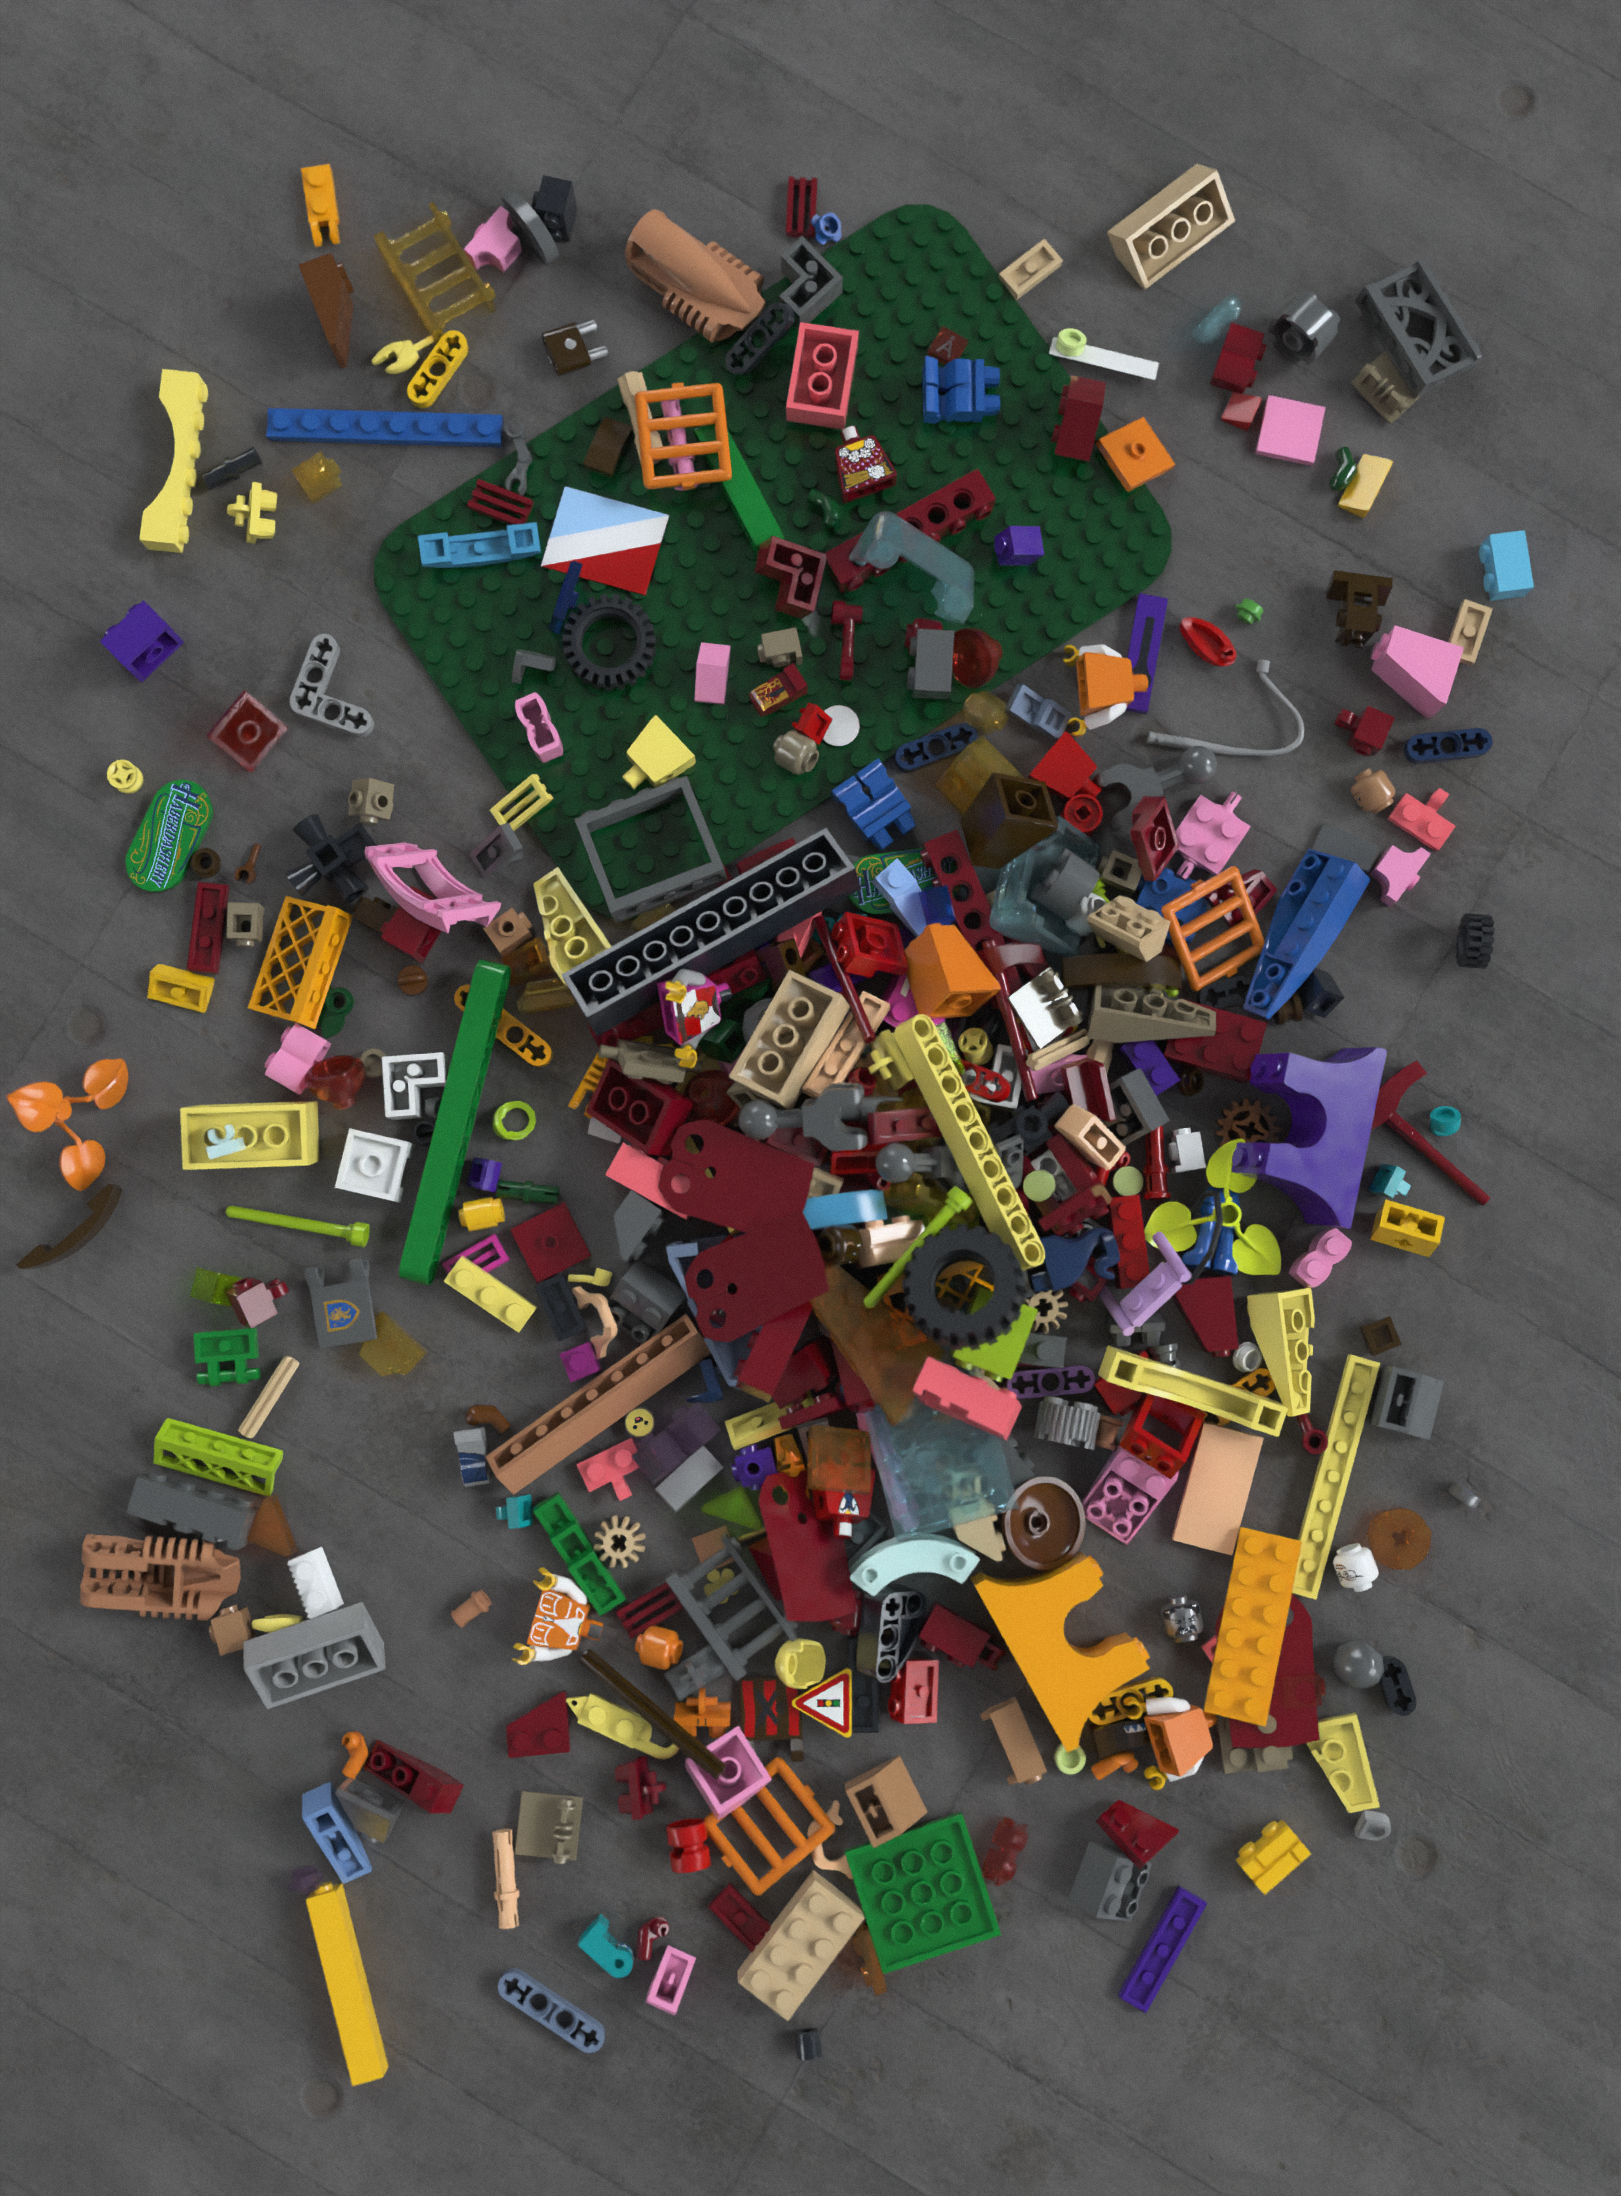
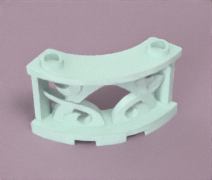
M921 1532L906 1533L887 1539L879 1544L877 1543L869 1548L853 1564L849 1572L851 1573L850 1579L872 1596H875L891 1581L915 1572L938 1573L948 1576L959 1583H964L980 1559L975 1555V1550L953 1538Z

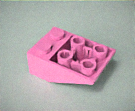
M1117 1445L1116 1451L1112 1452L1081 1502L1085 1518L1128 1545L1177 1481L1179 1471L1169 1479Z

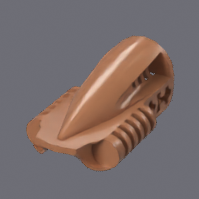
M654 209L646 213L632 230L625 248V258L631 272L664 296L662 306L666 310H670L673 315L678 316L688 326L695 328L699 334H703L710 342L725 340L734 335L736 331L747 329L757 320L766 305L765 300L761 297L764 277L758 272L752 271V268L748 265H744L743 261L736 259L733 254L728 253L726 249L720 247L714 241L710 242L707 246L669 220L661 210Z
M87 1534L82 1545V1563L85 1565L80 1586V1602L82 1605L91 1608L140 1611V1617H146L148 1611H151V1617L158 1618L159 1612H163V1618H169L170 1614L174 1613V1619H181L182 1613H185L187 1620H192L193 1614H197V1620L208 1621L225 1598L237 1593L241 1578L239 1558L226 1555L221 1550L215 1549V1543L204 1540L203 1546H199V1540L192 1539L191 1545H187V1539L181 1538L180 1544H176V1538H169L168 1544H164V1537H158L157 1542L153 1543L152 1536H146L145 1541H140L122 1536ZM93 1569H96V1578H92ZM104 1571H109V1578H103ZM117 1572L122 1573L121 1578H115ZM129 1574H133L134 1578H128Z

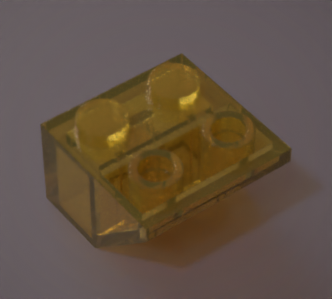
M981 736L961 752L934 786L964 815L993 772L1024 777L984 736Z

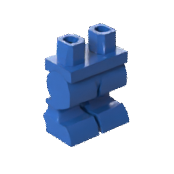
M925 356L922 367L923 423L935 424L941 420H945L948 423L952 420L959 422H981L983 416L997 415L1000 410V396L985 395V387L998 388L1000 369L984 366V359H975V361L954 359L947 363L945 367L939 368L937 359Z
M879 758L856 773V778L852 776L831 791V798L838 805H845V812L849 821L861 834L866 843L870 841L880 852L894 842L886 831L887 828L894 824L902 836H904L916 827L915 821L910 814L912 807L894 784V780L888 777L886 768ZM868 787L870 791L869 795L871 797V801L869 796L865 795V793L862 791V788Z

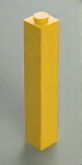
M331 1881L321 1883L313 1888L314 1891L306 1898V1903L352 2086L383 2078L388 2069V2063L343 1884L332 1885Z

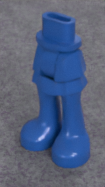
M1212 1186L1207 1188L1206 1191L1217 1190L1220 1193L1221 1203L1225 1202L1224 1188ZM1229 1190L1232 1202L1241 1209L1239 1193ZM1214 1196L1206 1197L1199 1210L1201 1218L1213 1214V1209L1215 1208ZM1215 1221L1200 1224L1194 1249L1184 1253L1181 1259L1186 1267L1196 1269L1209 1250ZM1222 1226L1216 1254L1212 1263L1210 1258L1203 1270L1210 1268V1271L1230 1276L1237 1275L1238 1264L1234 1260L1232 1253L1233 1226Z

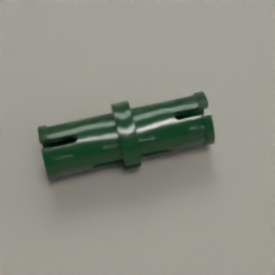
M503 1179L498 1181L497 1186L501 1189H497V1198L523 1200L524 1204H530L531 1202L558 1204L559 1198L551 1195L559 1196V1186L533 1184V1181L526 1180L525 1183Z

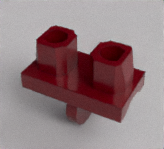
M639 1756L630 1762L615 1767L617 1783H629L630 1793L619 1795V1812L632 1814V1820H641L644 1815L653 1813V1804L659 1803L658 1792L666 1790L667 1787L665 1781H657L656 1771H649L648 1756Z

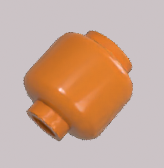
M650 1626L644 1634H639L635 1644V1651L639 1653V1659L643 1665L662 1670H668L673 1664H678L683 1650V1642L679 1640L676 1631L657 1626Z

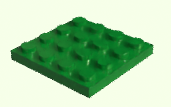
M962 1811L909 1828L902 1834L873 1848L871 1842L845 1849V1855L883 1974L1001 1935Z

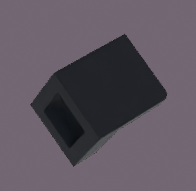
M1317 968L1312 971L1309 977L1296 990L1304 1011L1323 1018L1344 999L1332 976Z

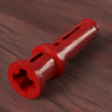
M1162 1125L1145 1134L1146 1165L1142 1169L1143 1174L1146 1175L1147 1193L1144 1194L1145 1200L1171 1198V1193L1167 1189V1174L1170 1173V1168L1165 1164L1164 1131Z

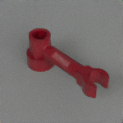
M833 600L831 624L843 625L839 680H851L854 669L853 645L855 623L861 624L863 607L845 604V601Z
M1307 1413L1295 1416L1303 1434L1301 1439L1302 1448L1309 1454L1324 1452L1328 1446L1326 1434L1321 1430L1313 1429ZM1310 1437H1313L1316 1440V1446L1314 1448H1312L1309 1445L1308 1441Z

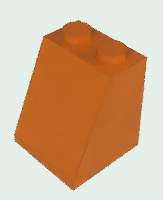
M930 924L904 950L909 966L906 975L918 1013L927 1015L931 1019L971 1016L1001 989L998 981L955 925Z

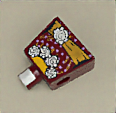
M856 426L843 429L840 432V436L844 445L835 448L834 457L843 504L896 486V471L876 437L870 435L860 439Z

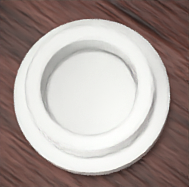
M1251 1342L1240 1344L1238 1346L1239 1349H1236L1233 1354L1234 1367L1241 1372L1256 1370L1262 1361V1354L1259 1348Z

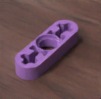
M1083 1365L1020 1370L1013 1373L1011 1380H1006V1388L1017 1395L1016 1398L1019 1399L1045 1397V1395L1085 1393L1093 1387L1095 1376L1090 1368ZM1082 1370L1083 1375L1088 1376V1381L1083 1382V1387L1079 1388L1078 1383L1071 1382L1067 1383L1069 1389L1063 1390L1065 1380L1062 1371H1067L1066 1377L1077 1376V1371ZM1047 1373H1054L1059 1380L1057 1388L1052 1391H1048L1042 1386V1378ZM1037 1374L1036 1386L1039 1392L1033 1393V1386L1024 1387L1023 1393H1018V1389L1012 1388V1383L1017 1382V1376H1022L1023 1381H1033L1031 1375Z

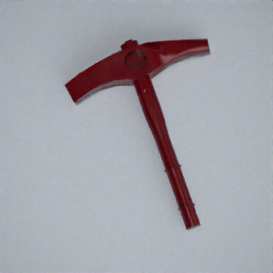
M996 939L983 942L984 950L977 951L976 954L1000 985L1001 989L995 995L1006 1025L1012 1053L1014 1054L1021 1080L1020 1085L1023 1087L1026 1101L1038 1098L1034 1085L1035 1080H1033L1030 1067L1026 1065V1060H1028L1025 1052L1026 1048L1023 1045L1015 1010L1007 999L1012 994L1005 971L1010 970L1018 963H1043L1041 945L1034 943L997 945Z
M1416 1060L1403 1067L1380 1085L1371 1130L1385 1122L1407 1143L1442 1170L1443 1174L1445 1173L1466 1191L1468 1196L1470 1195L1481 1206H1484L1491 1197L1395 1112L1406 1090L1414 1082L1428 1074Z

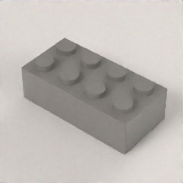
M363 1602L244 1642V1670L267 1709L386 1669L384 1642Z

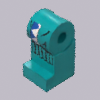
M600 1913L579 1937L578 1946L613 1977H625L632 1970L633 1950L628 1944L618 1942L607 1931L610 1921Z

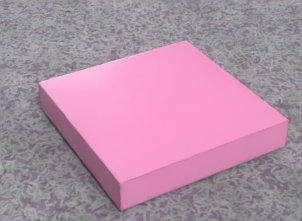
M1268 395L1255 454L1313 466L1326 407Z

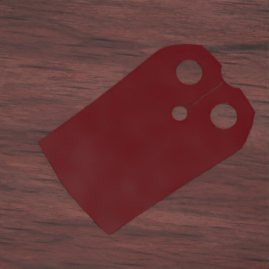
M698 1120L679 1126L670 1145L673 1152L672 1158L674 1159H671L666 1166H663L658 1185L664 1199L675 1211L745 1233L763 1227L800 1209L803 1212L809 1195L815 1163L763 1144L710 1120ZM692 1134H698L704 1140V1148L697 1154L688 1152L685 1147L687 1137ZM707 1167L715 1168L716 1175L713 1178H708L705 1175ZM678 1174H684L690 1180V1188L683 1194L676 1193L671 1186L673 1177Z
M801 1209L756 1230L700 1252L684 1276L688 1296L697 1304L698 1312L695 1318L703 1336L720 1342L734 1341L772 1319L829 1292L819 1246ZM703 1269L710 1270L714 1277L712 1285L707 1289L700 1288L696 1281L698 1273ZM730 1283H735L737 1285V1292L731 1295L728 1293L727 1287ZM717 1308L724 1310L727 1317L726 1323L721 1328H714L709 1321L710 1313Z
M800 1471V1474L794 1478L789 1477L784 1472L767 1475L759 1496L760 1511L777 1573L787 1621H825L857 1612L844 1539L834 1538V1522L819 1521L817 1519L814 1502L809 1500L806 1495V1487L811 1483L810 1471ZM782 1486L787 1491L788 1501L785 1505H778L773 1500L772 1490L774 1487ZM799 1513L806 1515L807 1522L805 1524H801L798 1521Z
M1293 1594L1291 1595L1289 1608L1293 1611L1294 1618L1291 1624L1285 1626L1268 1712L1276 1720V1729L1270 1734H1265L1259 1730L1257 1724L1229 1718L1232 1747L1266 1748L1268 1746H1275L1281 1748L1320 1740L1315 1692L1312 1620L1306 1608ZM1224 1606L1222 1607L1215 1625L1217 1639Z

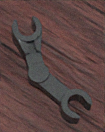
M517 420L520 430L516 434H512L508 425H505V433L508 439L514 442L518 453L517 465L506 479L505 485L507 490L511 491L515 483H520L518 492L519 495H524L527 489L526 472L529 464L532 462V457L524 441L526 430L522 422Z

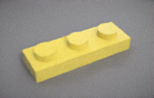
M463 1255L444 1280L446 1284L518 1333L537 1308L533 1303Z
M810 1390L806 1392L808 1398L802 1402L804 1408L815 1404ZM776 1402L724 1421L734 1450L790 1430H782L778 1418L787 1415L785 1409L792 1407V1405L789 1403L780 1410Z

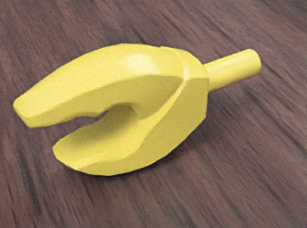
M430 335L414 345L411 340L392 342L384 346L373 357L371 362L373 365H378L383 361H388L391 357H397V361L389 365L385 372L388 374L403 373L410 369L419 359L417 351L434 343V340Z
M292 1614L269 1615L262 1619H254L252 1621V1628L271 1633L304 1621L303 1617Z

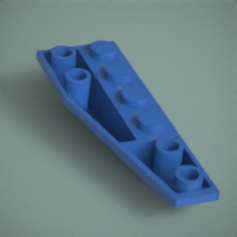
M1312 849L1307 850L1279 898L1243 1006L1246 1012L1269 1020L1296 992L1325 956L1371 880L1355 862Z

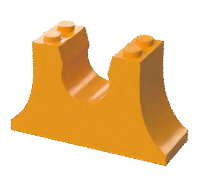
M1081 1551L1076 1553L1070 1561L1061 1567L1045 1570L1027 1577L1002 1579L980 1572L970 1578L1067 1753L1079 1747L1081 1731L1094 1708L1112 1691L1150 1669L1146 1663L1150 1656L1141 1641L1139 1642L1137 1637L1132 1639L1126 1632L1106 1637L1099 1644L1089 1648L1076 1647L1066 1641L1064 1621L1068 1612L1078 1603L1089 1600L1103 1586L1099 1578L1104 1574L1098 1563L1091 1555L1086 1557Z

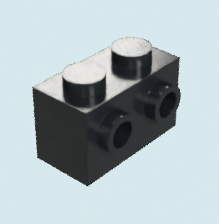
M543 175L539 192L535 191L533 195L532 209L536 211V214L544 223L554 242H560L561 240L570 242L578 211L572 181Z

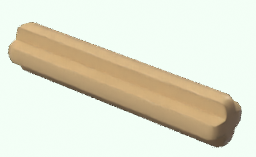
M1082 1028L1029 1054L1026 1065L1030 1066L1032 1071H1038L1088 1046L1092 1038H1087V1030Z
M288 1355L283 1357L239 1427V1432L250 1439L255 1437L298 1368L299 1362Z

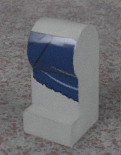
M485 1427L453 1432L455 1445L457 1444L464 1486L489 1484L491 1477L489 1462L486 1458L489 1452Z

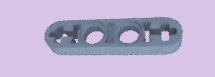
M510 1968L502 1974L498 1983V1991L506 2001L586 2053H594L602 2047L605 2039V2029L598 2020L520 1969ZM513 1978L518 1979L517 1986L525 1991L527 1985L531 1987L524 2001L520 1999L523 1994L521 1990L514 1988L512 1991H509L507 1989L508 1982L505 1981L506 1979L508 1981H512ZM535 1994H542L547 1999V2006L544 2009L537 2010L531 2006L530 1998ZM561 2011H568L573 2016V2023L568 2027L560 2026L557 2023L556 2015ZM579 2020L583 2021L581 2025L582 2030L590 2033L593 2029L597 2032L596 2039L598 2041L592 2039L590 2043L586 2042V2034L579 2029L577 2035L573 2034Z

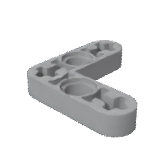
M319 634L314 637L310 644L290 696V706L302 718L356 737H365L374 729V720L369 712L361 707L324 695L338 660L340 648L331 635ZM329 642L332 650L331 652L326 651L322 660L327 664L324 666L318 662L322 657L319 646H325ZM315 668L322 670L323 676L319 682L310 683L308 681L307 675L310 670ZM305 685L309 689L315 690L316 693L309 692L308 700L311 702L310 707L304 706L302 710L298 701L305 700L308 692L303 688ZM332 705L339 707L340 714L335 720L325 718L324 712L327 707ZM348 714L350 718L356 720L363 716L367 724L365 726L360 725L356 729V725L352 721L346 720V716Z

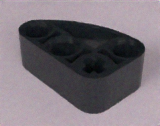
M901 1584L885 1585L875 1596L865 1591L862 1598L856 1660L857 1669L861 1674L884 1683L893 1679L906 1662L916 1644L925 1615V1595L921 1591Z

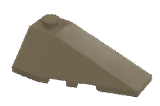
M1096 985L1093 988L1089 1011L1087 1038L1121 1043L1214 1036L1216 1032V1012L1184 999L1173 1001L1161 996L1162 991L1152 988L1150 992L1137 986Z

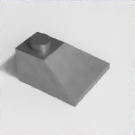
M347 1778L335 1793L355 1829L362 1832L363 1838L373 1843H378L379 1841L384 1843L405 1804V1801L358 1778Z

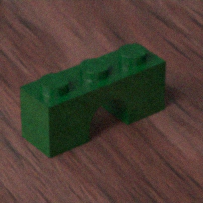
M767 977V979L733 994L730 1000L719 1005L720 1022L711 1027L698 1043L707 1058L732 1064L747 1045L741 1030L744 1022V1013L758 1001L774 998L772 978Z

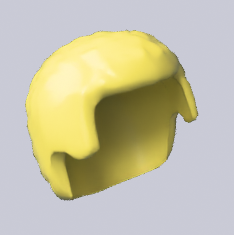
M801 1638L785 1642L780 1647L775 1659L776 1673L783 1684L791 1688L806 1689L809 1685L820 1682L824 1676L826 1655L823 1646L819 1642Z

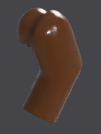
M476 1404L471 1406L465 1414V1420L469 1425L476 1426L478 1423H490L499 1435L503 1434L511 1426L509 1421L494 1405Z

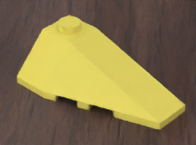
M557 867L533 883L539 913L542 916L544 925V936L549 948L550 963L565 987L568 988L561 974L612 946Z
M1311 1288L1248 1295L1247 1313L1250 1317V1326L1282 1404L1288 1407L1287 1416L1309 1413L1312 1376L1307 1370V1360L1309 1356H1313V1345L1308 1344L1309 1328H1314L1315 1323Z

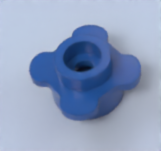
M827 213L822 217L819 215L812 217L811 224L815 227V240L817 243L823 245L826 241L838 242L841 239V223L834 213Z

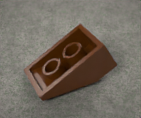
M331 252L298 266L328 343L341 369L347 367L354 306L350 294L354 292V289L342 261L336 263Z

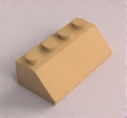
M1196 164L1107 231V235L1118 260L1143 289H1147L1235 222L1218 171Z
M789 970L730 1073L729 1078L781 1109H793L802 1093V1086L830 1044L850 1005L841 994Z

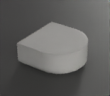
M1363 1810L1354 1828L1355 1837L1367 1840L1386 1838L1391 1833L1389 1817L1380 1812Z

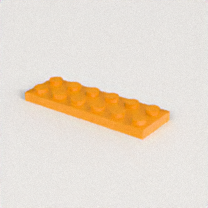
M1240 1527L1203 1711L1266 1727L1302 1541Z

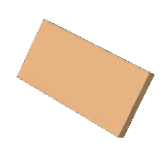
M1205 1421L1202 1422L1172 1534L1174 1541L1233 1555L1264 1439L1262 1436Z

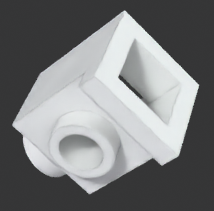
M1190 1128L1173 1130L1172 1143H1168L1170 1160L1175 1161L1176 1166L1170 1168L1171 1174L1206 1168L1200 1132L1191 1133Z

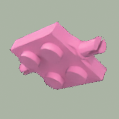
M1231 792L1223 805L1215 804L1202 795L1198 797L1175 831L1179 844L1176 852L1185 860L1175 873L1178 878L1182 875L1181 879L1185 881L1194 867L1204 869L1214 876L1222 871L1251 827L1233 813V810L1242 799L1241 796L1237 795L1234 799L1236 793Z

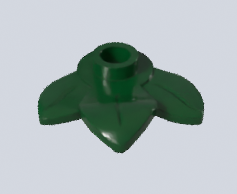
M329 987L316 1027L321 1026L324 1038H330L339 1034L344 1027L345 1016L354 1008V997L345 988ZM344 998V1005L341 1008H337L335 1006L336 999Z

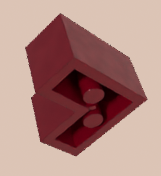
M1071 375L1069 386L1063 385L1058 414L1063 415L1061 425L1055 424L1051 442L1056 443L1055 454L1085 461L1090 460L1103 408L1106 382Z
M775 536L760 544L754 573L781 581L775 606L776 611L800 619L814 612L827 555Z
M822 1334L789 1358L772 1395L780 1410L789 1403L792 1406L802 1403L808 1398L807 1391L813 1388L815 1392H818L839 1376L829 1337Z

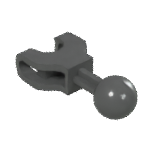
M1194 746L1182 754L1179 764L1155 773L1153 766L1139 769L1131 764L1120 763L1100 772L1092 781L1102 789L1101 791L1118 788L1123 790L1128 796L1129 806L1116 813L1111 820L1113 830L1120 831L1134 826L1131 820V813L1143 796H1163V789L1184 780L1192 784L1206 783L1213 778L1217 771V759L1210 749L1203 746Z
M832 1083L817 1098L806 1099L801 1106L802 1109L776 1110L771 1103L765 1100H753L742 1108L739 1115V1125L748 1137L758 1140L768 1138L777 1128L803 1127L804 1137H815L832 1151L861 1149L868 1143L867 1133L862 1128L846 1126L840 1121L838 1110L842 1106L858 1103L864 1096V1087L859 1083Z
M937 1137L931 1147L922 1148V1153H913L907 1146L901 1143H891L884 1146L877 1154L876 1169L879 1175L888 1182L900 1183L907 1180L913 1172H923L924 1179L933 1180L937 1187L945 1194L954 1185L964 1193H971L944 1137Z

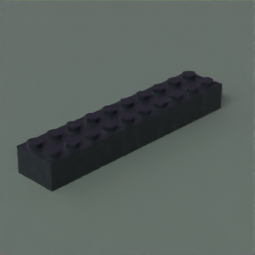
M824 828L561 975L570 994L597 1037L660 1002L657 983L673 979L679 970L687 969L700 972L706 976L860 890L861 887L856 869L828 829Z

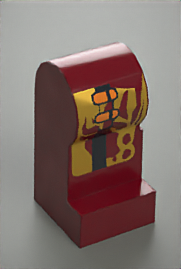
M792 663L785 667L783 672L752 690L748 694V698L760 717H764L807 694L808 685L795 664Z

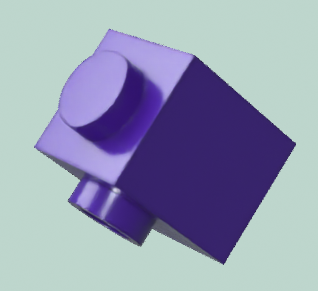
M1009 526L994 536V548L999 565L1029 566L1044 556L1040 526Z

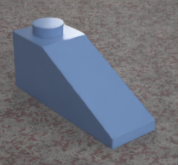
M330 1781L302 1794V1819L337 1875L345 1884L371 1872L372 1866L355 1827L335 1794L337 1790Z

